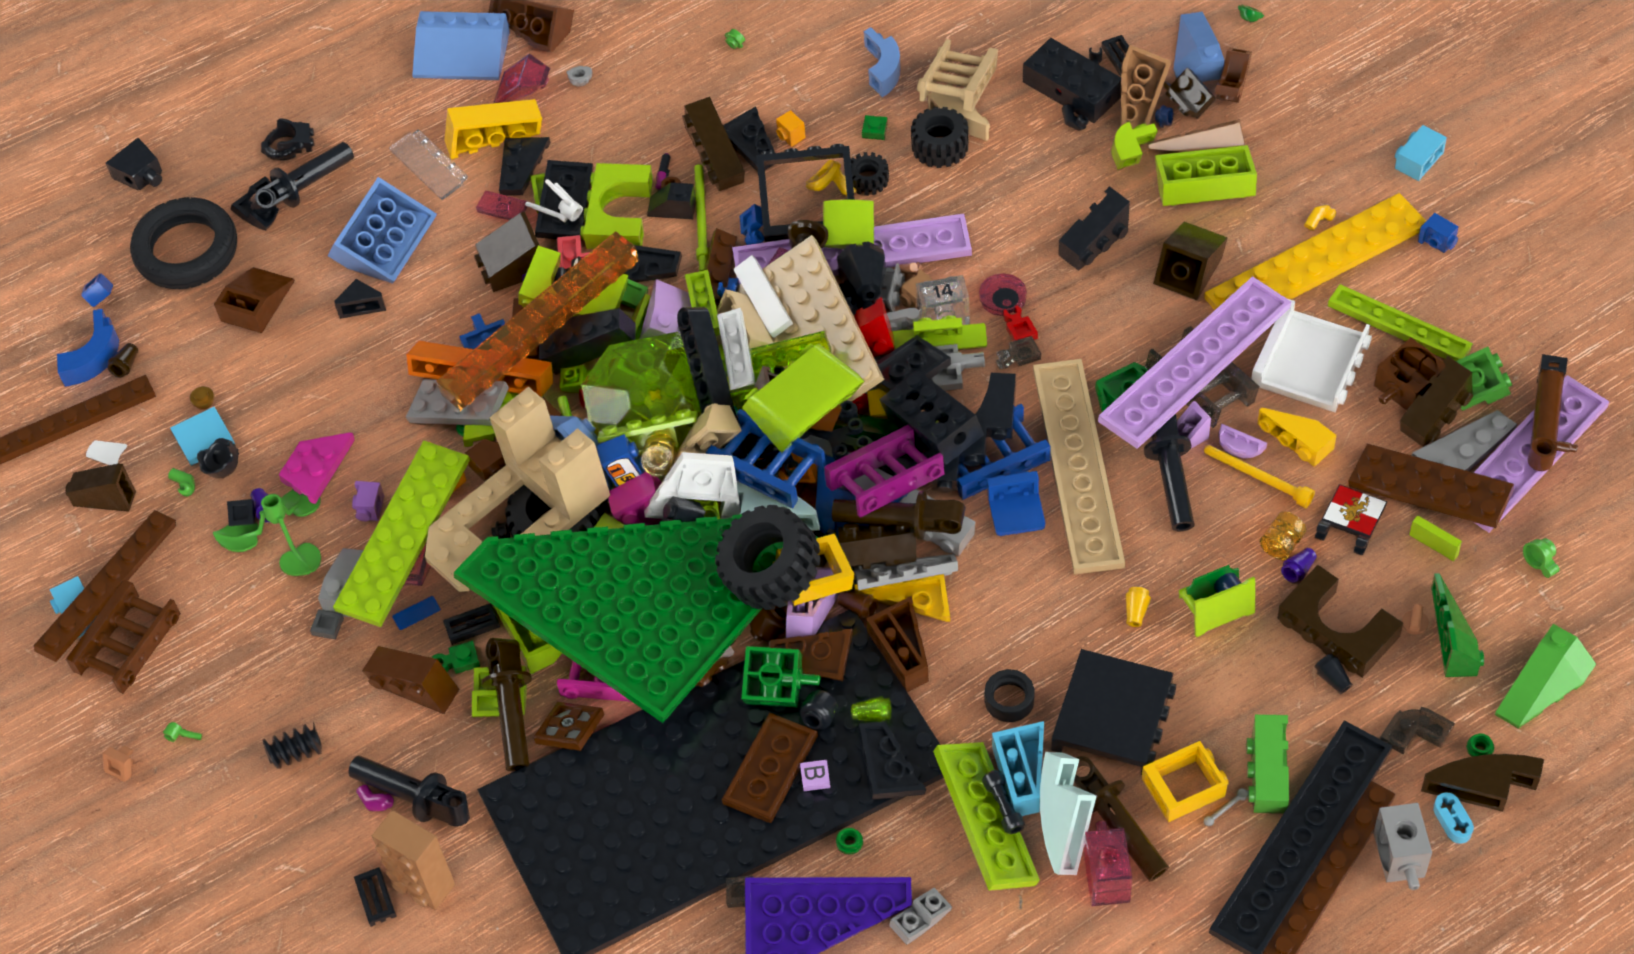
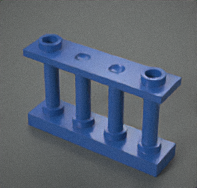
M1022 404L1014 408L1013 429L1026 448L1018 452H1012L1005 440H995L992 438L1004 456L1003 459L991 462L986 455L985 465L981 464L982 468L974 472H969L965 465L960 463L958 494L962 500L986 490L987 478H993L997 475L1018 474L1050 461L1051 446L1045 439L1038 443L1034 442L1021 423L1024 421V407Z
M739 409L737 415L742 431L730 440L724 448L719 449L711 445L706 454L732 456L737 481L793 509L798 502L795 486L812 463L821 468L826 466L824 450L817 444H810L798 438L783 453L779 452L766 470H761L753 466V464L771 440L745 411ZM749 432L761 437L745 459H739L732 455ZM791 453L803 458L787 480H781L774 476Z

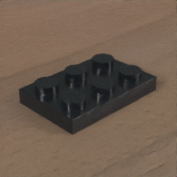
M916 335L876 362L884 378L876 387L887 394L916 370L931 379L951 365V357Z

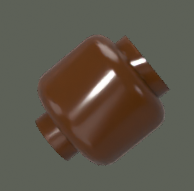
M777 605L772 610L762 608L749 623L751 635L760 642L762 640L766 642L776 640L786 629V613Z

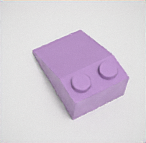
M656 279L639 340L678 356H681L683 352L685 353L677 322V314L680 308L691 307L689 293Z

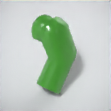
M172 468L168 478L179 483L180 489L178 488V492L186 497L192 495L195 491L194 477L191 474Z

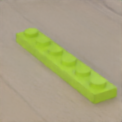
M1339 284L1328 301V307L1404 341L1412 338L1431 353L1444 359L1449 356L1457 361L1466 357L1472 349L1473 343L1341 284Z

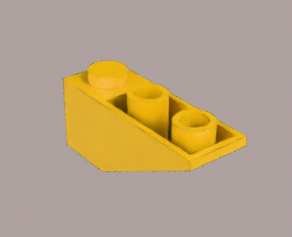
M1263 407L1259 409L1257 424L1260 428L1277 438L1283 446L1293 450L1301 460L1315 467L1334 450L1337 435L1319 421Z

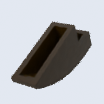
M1488 754L1460 759L1426 773L1421 792L1437 796L1441 793H1452L1461 802L1503 812L1510 784L1532 790L1537 789L1544 759L1515 754Z

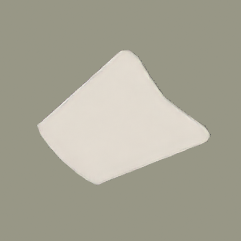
M95 440L89 446L86 457L107 465L118 464L119 457L127 448V445Z

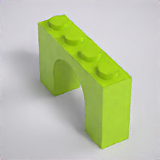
M596 163L595 172L591 173L592 190H588L587 193L589 206L584 209V221L586 222L585 225L581 226V239L585 240L586 249L611 250L613 242L642 246L644 238L642 218L613 217L606 214L603 209L609 202L620 197H651L653 185L651 165Z
M538 245L518 293V304L527 310L544 312L551 318H567L619 308L628 286V275L605 268L598 289L593 296L580 302L567 301L559 297L552 287L560 266L561 253Z

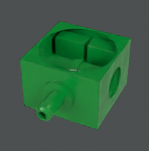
M746 646L741 699L745 704L798 708L802 684L819 685L820 676L803 674V655L798 649Z

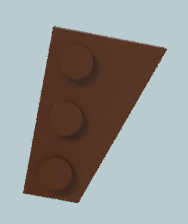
M853 629L770 640L769 648L798 649L803 655V674H815L821 678L843 681Z

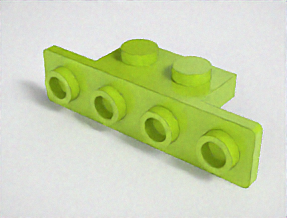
M953 315L944 316L939 320L920 318L918 321L913 322V329L893 331L895 349L916 335L933 346L957 344L958 350L987 347L986 326L984 323L962 325V318H956Z
M690 409L677 411L676 415L666 417L665 414L656 415L646 422L633 420L626 423L627 426L617 428L616 425H610L602 428L597 440L598 443L606 442L625 434L630 443L635 442L639 455L676 448L680 446L675 426L696 422L698 413L697 411L691 412Z

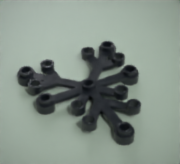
M773 365L769 372L779 375L785 368L781 365ZM847 400L841 403L842 409L838 416V419L843 423H848V426L833 430L832 432L809 428L800 439H806L812 435L828 440L835 460L848 455L846 446L854 448L856 451L873 443V440L867 436H860L858 438L850 436L859 435L863 432V423L858 418L857 406L852 401ZM749 433L743 441L747 454L750 453L761 437ZM775 450L769 453L763 451L759 458L764 459H757L754 465L758 468L765 467L773 461L780 451ZM791 454L782 464V466L784 465L785 474L790 477L794 470L789 469H796L799 465ZM782 466L775 473V477L779 478L778 473L781 470Z

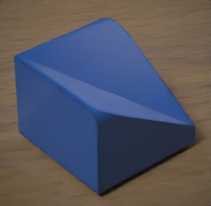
M99 273L84 285L81 296L92 307H95L111 294L113 284L102 273Z

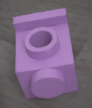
M355 481L357 495H354L352 500V507L356 510L355 517L364 522L369 520L378 521L384 500V493L380 482Z

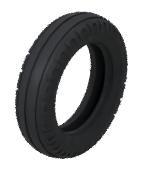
M195 197L173 199L156 206L155 209H151L138 222L131 237V257L139 273L151 283L169 289L193 288L211 281L230 264L237 247V232L229 214L216 203ZM186 223H200L207 225L215 232L214 241L209 249L191 261L166 263L153 255L154 245L159 237L175 226Z

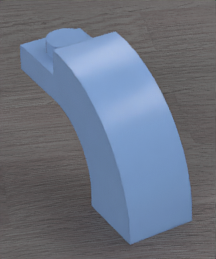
M870 27L864 31V45L879 61L868 69L869 85L883 98L893 90L899 80L901 72L900 51L892 36L884 39L880 33L877 34Z

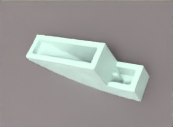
M737 481L741 508L740 514L747 510L754 511V507L762 505L767 508V505H777L778 507L790 509L812 531L820 529L816 510L800 497H798V502L792 509Z
M1045 752L1040 784V814L1045 846L1054 873L1058 875H1077L1096 795L1073 786L1079 759L1065 753Z

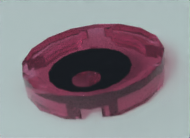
M1005 273L988 277L981 284L979 290V299L983 308L993 315L1003 316V310L1005 309L1008 313H1015V306L1018 305L1022 308L1027 298L1026 287L1021 279Z

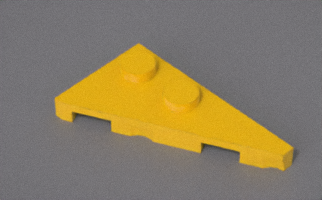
M944 574L858 590V586L855 584L856 593L872 594L878 602L890 606L912 596L915 613L950 622Z

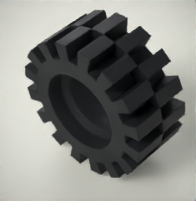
M863 152L864 156L862 157L859 153L856 155V159L851 158L853 187L857 189V193L860 195L862 191L867 196H869V192L875 195L876 190L882 192L883 187L886 188L887 182H889V170L886 159H882L880 154L876 157L874 152H871V156L867 152ZM865 171H873L876 173L872 176L860 175L862 172Z

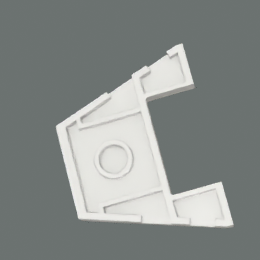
M682 452L651 498L650 504L644 510L645 518L663 519V508L673 496L683 499L722 501L719 510L720 519L732 518V515L740 514V501L733 457L729 455Z

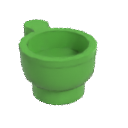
M1547 538L1542 540L1535 539L1524 545L1523 555L1531 567L1541 569L1542 574L1546 578L1559 572V566L1552 559L1556 555V547L1551 540Z

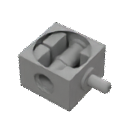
M1419 803L1382 807L1379 809L1373 834L1386 883L1407 880L1409 889L1416 890L1420 887L1418 878L1425 877L1432 856Z

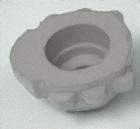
M587 66L574 67L566 72L570 83L577 87L586 85L591 80L593 74L592 69Z

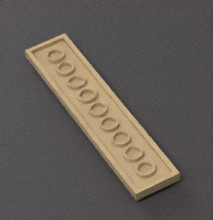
M1082 359L1033 365L1046 438L1051 446L1050 458L1074 575L1125 568L1122 545Z

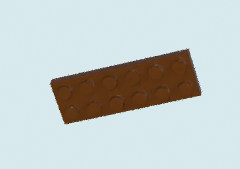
M1368 443L1348 480L1349 487L1493 528H1497L1514 491L1513 483Z

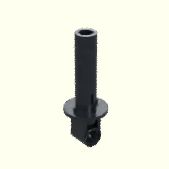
M341 142L288 174L280 168L272 169L270 171L271 183L259 189L250 198L249 206L251 210L257 214H263L282 202L292 208L298 206L300 203L298 192L354 159L350 146L345 142ZM258 197L264 198L266 205L261 204Z
M1175 414L1151 436L1152 441L1144 447V455L1150 460L1159 461L1172 530L1181 532L1195 526L1181 456L1186 454L1192 445L1189 438L1179 435Z
M361 755L356 756L349 766L348 773L351 778L412 803L413 816L420 822H427L434 817L457 827L466 824L470 819L466 794L460 790L448 787L445 777L440 773H431L421 781Z

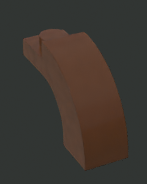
M1231 47L1227 50L1223 72L1215 88L1216 99L1239 103L1246 82L1252 51Z

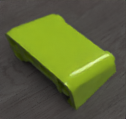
M812 343L807 345L800 352L802 356L763 388L758 390L756 387L745 396L747 401L742 408L781 453L787 450L792 445V442L800 438L810 427L838 404L840 405L844 400L846 401L853 396L864 383V380L857 372L819 343L815 346Z

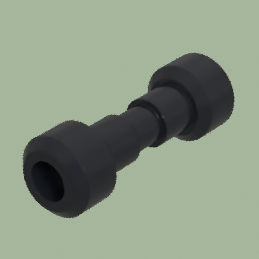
M993 770L986 773L982 783L986 791L992 793L1000 807L999 810L1003 817L1001 824L1005 833L1012 835L1023 830L1025 822L1022 815L1015 812L1012 804L1009 803L1008 795L1004 788L1006 781L1002 772Z

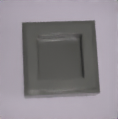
M318 609L310 629L311 635L336 640L344 620L343 614Z

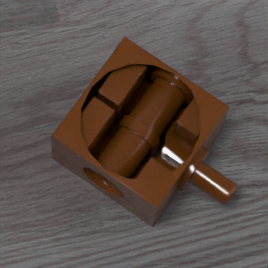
M1408 339L1377 367L1374 386L1383 392L1379 396V402L1386 404L1392 399L1405 410H1408L1417 396H1423L1432 386L1429 380L1433 375L1438 378L1446 364L1414 339Z

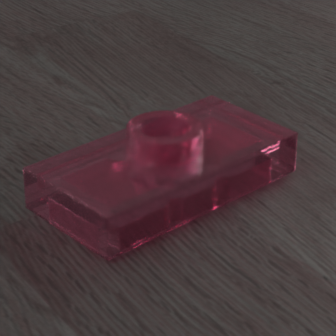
M485 190L476 206V210L478 213L511 220L519 213L526 211L528 206L525 205L527 202L525 200Z

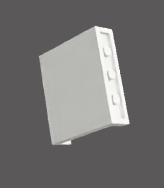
M1290 300V308L1275 321L1253 368L1251 385L1336 412L1338 405H1343L1346 400L1348 391L1345 389L1347 385L1352 386L1356 376V372H1354L1355 367L1360 368L1364 357V354H1362L1363 349L1368 350L1372 339V336L1368 335L1370 325L1366 324L1363 332L1294 311L1295 301Z

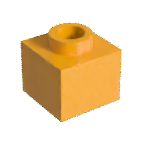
M791 110L776 119V133L779 139L786 141L791 147L806 138L804 122Z

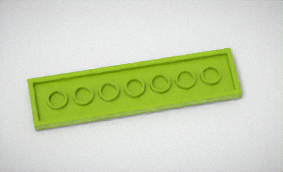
M423 440L333 605L336 612L378 627L383 625L427 542L429 526L441 516L470 461L468 455Z

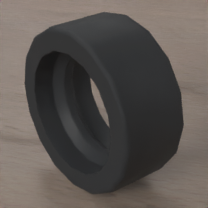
M1006 669L998 671L990 676L985 684L984 702L987 711L1000 721L1015 722L1022 720L1029 715L1034 707L1035 689L1033 683L1026 674L1018 670ZM1015 685L1024 691L1025 700L1016 706H1003L995 701L994 692L1001 686Z

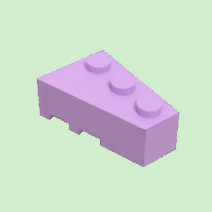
M816 567L817 574L815 579L810 581L834 574L831 568ZM840 593L795 606L791 600L788 601L786 638L816 635Z

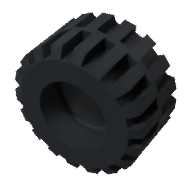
M933 107L932 110L926 109L924 113H919L911 126V145L915 158H919V162L922 164L927 163V166L932 167L934 165L937 168H942V166L950 167L952 163H959L960 159L966 156L969 145L968 122L964 119V116L961 113L957 114L955 109L948 110V107Z

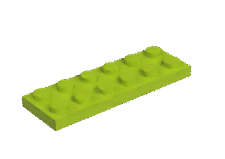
M984 743L937 745L933 752L988 890L1036 886L1040 879L1021 833L1018 832L1012 835L1005 833L1001 824L1003 817L999 810L1000 807L992 793L986 791L982 783L984 775L995 770Z

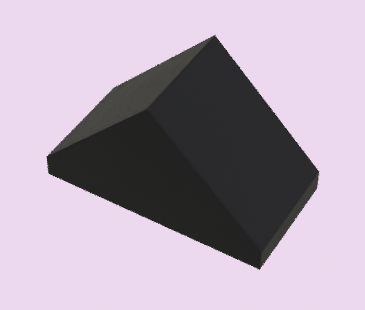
M355 279L335 300V306L340 319L386 311L382 293L358 279Z

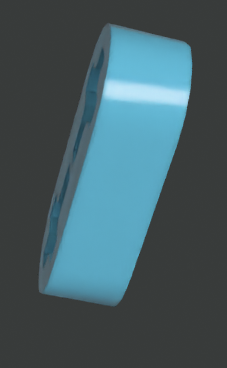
M1441 793L1435 800L1434 813L1451 841L1459 844L1466 843L1472 836L1473 823L1454 794ZM1442 803H1445L1447 806L1452 805L1451 811L1449 812L1447 808H1441ZM1456 823L1459 828H1465L1464 834L1460 830L1455 831Z

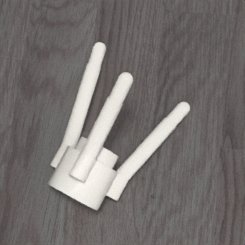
M548 179L545 180V183L563 199L558 206L560 213L530 202L525 203L526 206L559 218L564 223L568 219L572 222L577 220L583 211V207L574 201L558 183L553 184Z

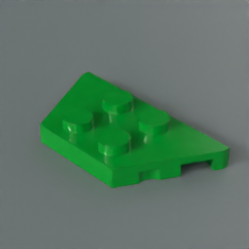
M1133 362L1097 380L1095 390L1101 411L1103 412L1141 378L1148 369Z

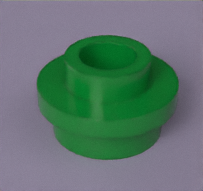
M1479 733L1469 738L1466 749L1471 757L1493 754L1494 743L1488 735ZM1476 746H1481L1484 750H1479Z
M845 828L838 833L836 846L844 854H855L863 846V837L858 830ZM847 840H853L854 844L847 845L845 844V842Z

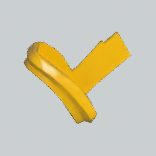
M828 160L815 175L806 181L805 187L813 191H821L833 181L842 195L847 197L845 176L840 170L841 164L838 161Z

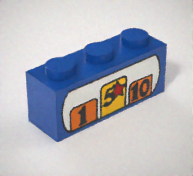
M625 434L597 445L600 463L617 487L649 471L646 458L639 456L635 442L630 443Z

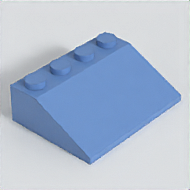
M420 11L415 35L413 78L500 80L510 34L506 14Z
M378 177L333 244L328 257L347 269L393 284L437 214Z

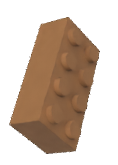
M392 810L371 835L376 845L375 850L380 854L382 858L380 861L386 867V874L392 881L391 886L401 894L408 893L413 896V900L420 906L425 908L428 905L436 910L455 886L438 839L434 834Z

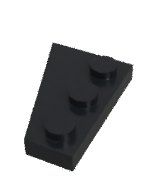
M755 106L723 126L733 148L758 172L756 155H760L764 151H774V148L765 132L763 122L760 120ZM764 165L765 170L772 167L773 165Z

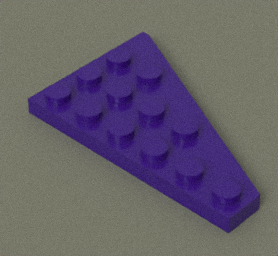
M911 877L745 878V954H819L911 907Z

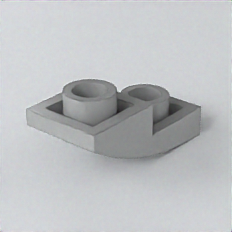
M932 888L916 898L910 908L892 918L889 926L908 945L939 922L951 911L952 906L935 888Z

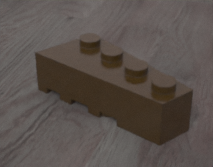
M707 97L684 105L685 115H682L685 129L699 153L703 166H706L711 184H715L718 191H722L744 183V169L711 98Z

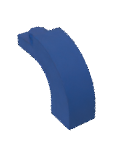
M103 309L93 310L94 332L86 345L75 351L57 354L58 374L65 387L86 382L102 373L108 367V360L118 351V335L110 317L105 316Z

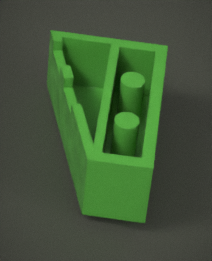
M1255 714L1252 736L1246 739V753L1251 754L1252 762H1247V778H1252V786H1248V802H1253L1254 813L1284 814L1288 808L1289 766H1287L1286 751L1288 750V741H1286L1288 715Z

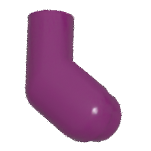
M366 784L356 790L359 798L369 811H385L394 804V798L390 794H373Z

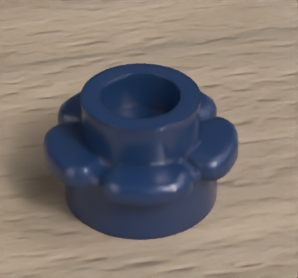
M1162 105L1160 109L1156 110L1155 121L1160 123L1159 126L1161 128L1172 125L1173 109Z

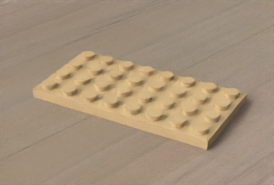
M812 235L762 269L793 322L791 326L775 338L770 335L774 343L772 354L768 358L770 367L781 365L786 369L802 356L800 352L807 345L812 343L815 346L819 343L857 372L864 380L861 387L848 401L855 400L884 380L817 240ZM742 284L738 285L737 292L748 295Z

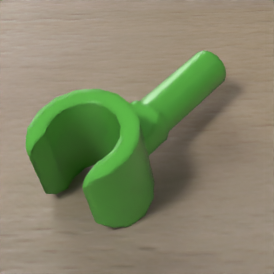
M175 722L169 723L163 731L164 737L171 742H175L179 735L197 740L202 739L201 733L182 729Z

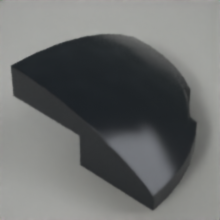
M266 176L250 186L248 193L232 203L230 208L249 224L265 231L274 223L279 209L275 206L263 214H257L251 210L249 200L259 189L271 183ZM258 197L259 202L266 205V200Z

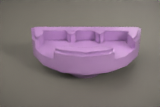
M1221 424L1219 430L1220 445L1230 455L1242 459L1253 458L1260 455L1267 448L1266 442Z

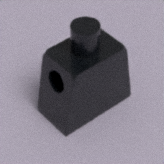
M136 138L106 162L109 173L114 180L137 191L142 190L148 184L157 187L162 182V176L160 175L162 169L157 157L139 138Z

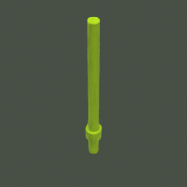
M697 164L694 166L698 236L696 259L699 261V271H704L709 252L707 247L703 165Z

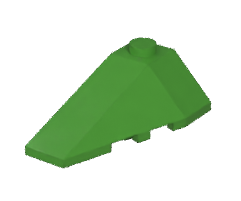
M1553 624L1496 710L1495 715L1519 729L1541 714L1545 708L1554 702L1557 703L1562 700L1564 695L1573 689L1576 690L1581 687L1595 668L1596 663L1578 637Z

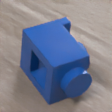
M1434 213L1421 226L1418 242L1420 244L1426 242L1431 247L1445 253L1448 249L1452 250L1457 244L1459 226Z

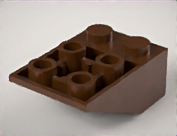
M255 267L251 268L226 285L215 301L214 306L220 321L262 333L295 280Z

